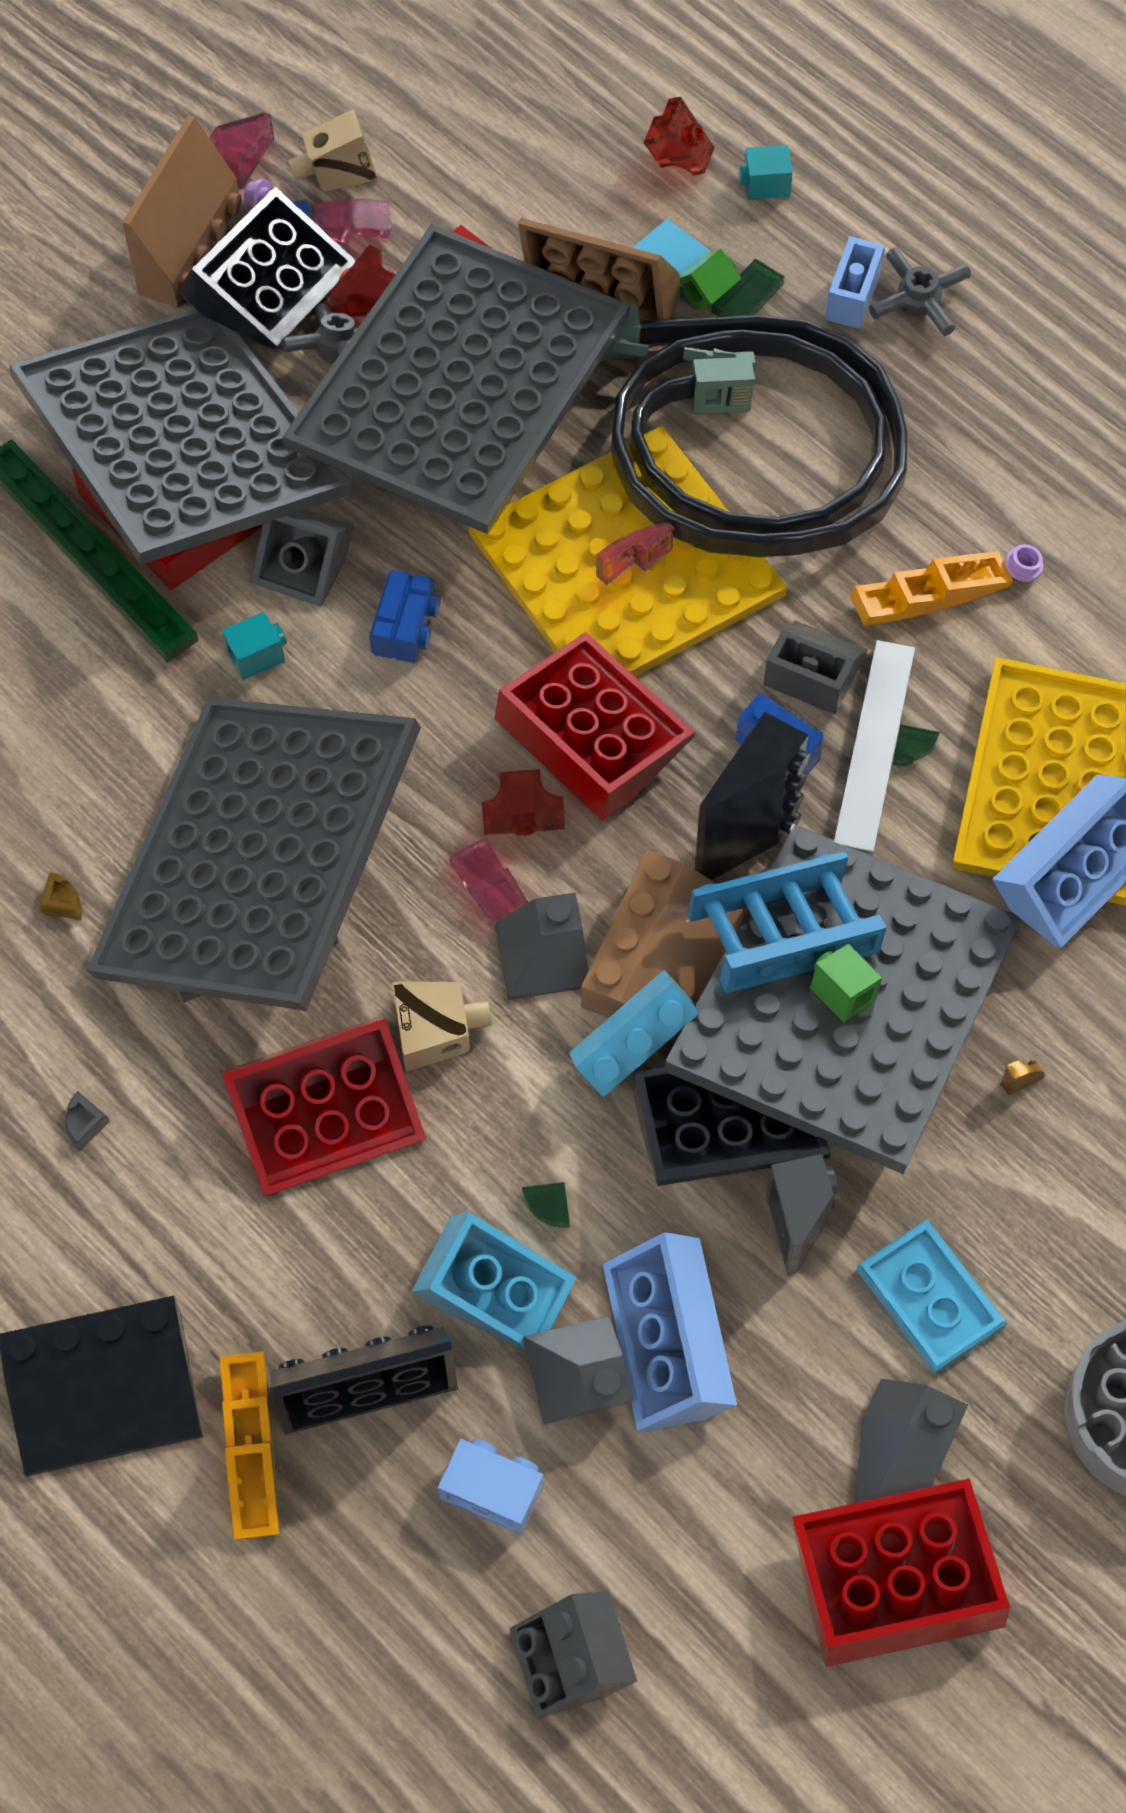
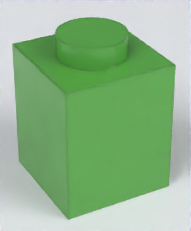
M721 248L703 254L679 275L681 291L694 310L712 305L741 280V277L735 270L734 261Z
M849 944L835 952L828 951L816 961L810 989L843 1022L875 1003L882 977Z

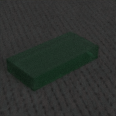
M755 258L739 275L741 280L711 305V313L718 317L755 315L784 285L785 276Z

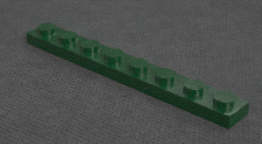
M12 439L0 446V486L167 663L198 642L197 633Z

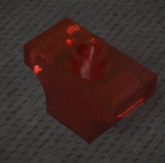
M681 96L670 98L663 115L654 116L643 142L660 168L678 166L690 172L692 176L705 174L715 148Z
M369 244L354 264L342 272L338 284L329 294L331 313H342L351 318L366 317L396 275L383 268L382 250Z
M540 769L500 772L499 792L491 800L482 802L484 835L514 833L519 836H526L536 831L564 829L563 796L553 795L544 789L541 783Z

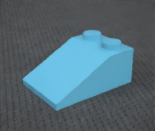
M465 1212L450 1216L411 1292L447 1314L526 1351L523 1337L551 1330L577 1277L474 1214Z

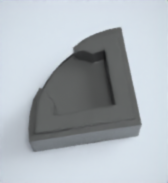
M79 1091L73 1095L67 1108L66 1128L71 1142L80 1152L110 1121L108 1116Z

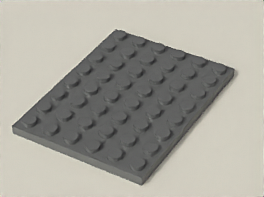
M431 224L283 435L284 446L489 534L630 314V305Z
M196 308L9 364L11 378L140 565L352 494L353 482L345 472L284 446L283 435L299 414L298 410L238 332L204 317Z
M208 697L87 971L95 979L307 1011L421 729L417 720L409 717Z
M795 825L770 870L812 860L819 855H832L845 851L848 861L842 883L840 884L858 917L863 919L880 915L887 927L880 953L862 957L882 977L875 1003L843 1022L810 989L815 970L726 994L719 981L725 955H728L725 951L695 1006L700 1013L692 1021L685 1024L665 1061L663 1071L815 1137L818 1136L826 1139L829 1143L904 1174L1015 936L1021 919L1017 915ZM824 887L803 893L821 928L827 929L843 925ZM786 897L765 903L782 938L790 939L805 935ZM748 909L736 931L743 948L752 949L767 945Z

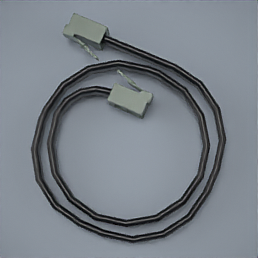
M630 305L628 318L600 360L638 359V356L647 357L638 363L616 395L611 451L614 466L629 501L663 533L706 552L750 557L801 555L845 545L884 519L904 485L907 473L908 431L901 402L884 367L847 336L808 320L763 315L640 321L637 305ZM671 343L648 357L649 346L646 344ZM754 355L786 358L828 376L857 402L872 433L871 460L854 487L821 508L780 517L730 513L686 494L659 469L642 433L643 427L654 412L669 403L691 399L693 414L750 411L755 384L754 371L756 361ZM693 361L691 375L668 379L646 392L633 411L630 449L646 486L673 510L671 511L639 481L625 447L623 435L625 414L646 383L679 363ZM877 397L888 419L894 446L893 474L877 500L845 521L836 523L862 505L882 472L885 459L886 418L876 400Z

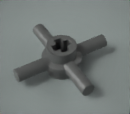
M897 247L890 249L886 253V258L902 280L899 283L897 294L869 305V312L872 318L877 319L903 307L907 313L914 316L928 314L943 336L951 334L955 326L938 303L941 300L943 289L971 277L968 265L963 264L937 275L934 270L928 267L919 266L912 268Z
M318 303L312 312L321 327L312 334L282 337V348L284 352L320 348V356L324 360L334 363L358 328H354V320L350 316L342 313H330L325 304Z

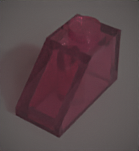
M264 112L216 126L209 137L236 176L239 189H243L274 140L271 114Z

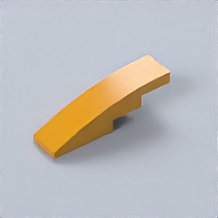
M999 551L935 558L931 561L928 568L894 572L888 582L855 586L849 596L863 626L908 619L963 604L1010 587L1014 581L1006 571Z
M265 1351L219 1356L226 1438L225 1455L234 1540L278 1535L280 1534Z

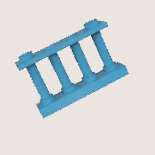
M845 851L832 855H819L812 860L719 884H706L692 890L687 914L689 921L693 922L709 917L728 954L725 955L719 980L726 994L813 971L816 961L828 951L835 952L847 944L861 957L880 953L887 929L880 915L865 919L859 918L840 884L842 883L848 861ZM824 887L843 925L827 929L821 928L803 893ZM786 897L805 935L790 939L782 938L765 903ZM748 907L767 945L752 949L743 948L726 913Z

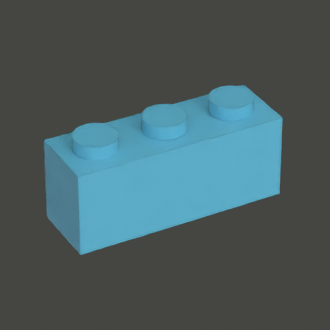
M663 970L571 1050L569 1054L577 1070L604 1097L700 1012L695 1007L691 998Z

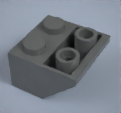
M794 621L781 631L766 660L764 685L836 714L868 649L799 621Z
M609 1591L571 1594L510 1628L536 1718L546 1717L605 1698L637 1682Z

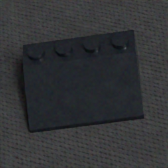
M274 187L191 269L177 292L204 317L275 349L282 342V337H287L355 266L357 261L283 193Z
M767 712L763 713L699 806L694 870L713 880L777 845L785 832L790 834L794 826L798 825L801 818L798 808L804 798V794L800 791L807 778V774L803 770L810 758V753L806 752L808 734Z
M664 1067L634 1071V1099L642 1136L657 1186L771 1168L772 1164L822 1154L824 1159L830 1158L826 1139L818 1136L815 1137L663 1071Z
M174 1295L0 1333L3 1375L26 1477L203 1437L182 1315Z
M429 1325L412 1329L408 1332V1336L393 1340L390 1337H378L366 1342L365 1347L348 1351L347 1348L332 1349L323 1353L320 1359L305 1362L303 1359L289 1360L278 1366L279 1369L269 1372L271 1395L285 1435L458 1390L450 1339L444 1327L434 1329L433 1326Z

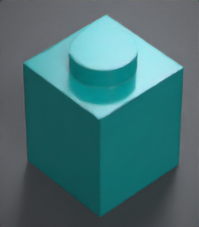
M789 145L746 148L745 162L738 164L739 184L746 185L747 199L790 197L793 171Z
M265 611L222 630L226 651L242 680L285 662L282 646L287 644L286 637L279 623L272 625Z

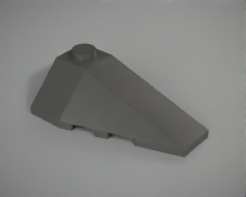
M881 1379L862 1419L855 1503L931 1487L963 1419L968 1404L928 1385Z

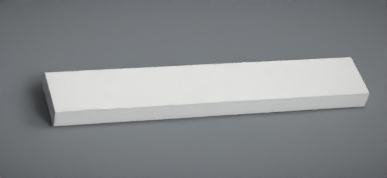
M879 640L876 641L834 839L836 843L852 847L873 856L915 651V647Z

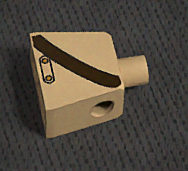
M354 109L306 131L302 137L307 153L288 160L295 181L315 174L321 190L325 192L378 180Z
M392 982L405 1071L418 1069L470 1051L468 1029L492 1026L489 1001L464 1004L461 984L458 982Z

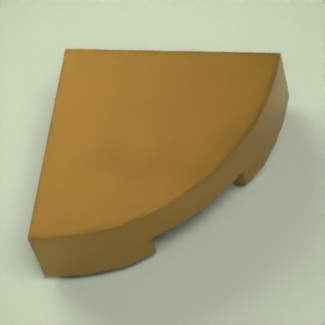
M50 872L39 906L41 914L81 920L82 904L76 889L65 877Z
M1019 1060L1006 1066L1001 1085L1009 1096L1045 1077V1073L1036 1060H1030L1028 1065L1024 1061Z

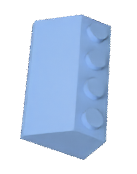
M1097 774L992 879L1010 911L1055 947L1062 948L1126 882V778Z
M664 1232L604 1263L603 1268L618 1341L634 1398L631 1404L637 1431L645 1432L703 1421L737 1406L700 1238Z

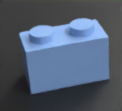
M849 236L829 290L826 321L861 330L881 274L885 245Z
M460 1439L438 1486L440 1499L522 1535L544 1487V1475L538 1472L539 1467L521 1457H514L512 1461L497 1454L498 1450L496 1447L483 1440L473 1439L472 1443Z

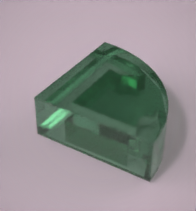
M900 724L892 765L907 766L913 764V761L930 754L936 747L940 732Z
M565 1182L522 1187L524 1202L529 1211L538 1220L553 1227L570 1228Z

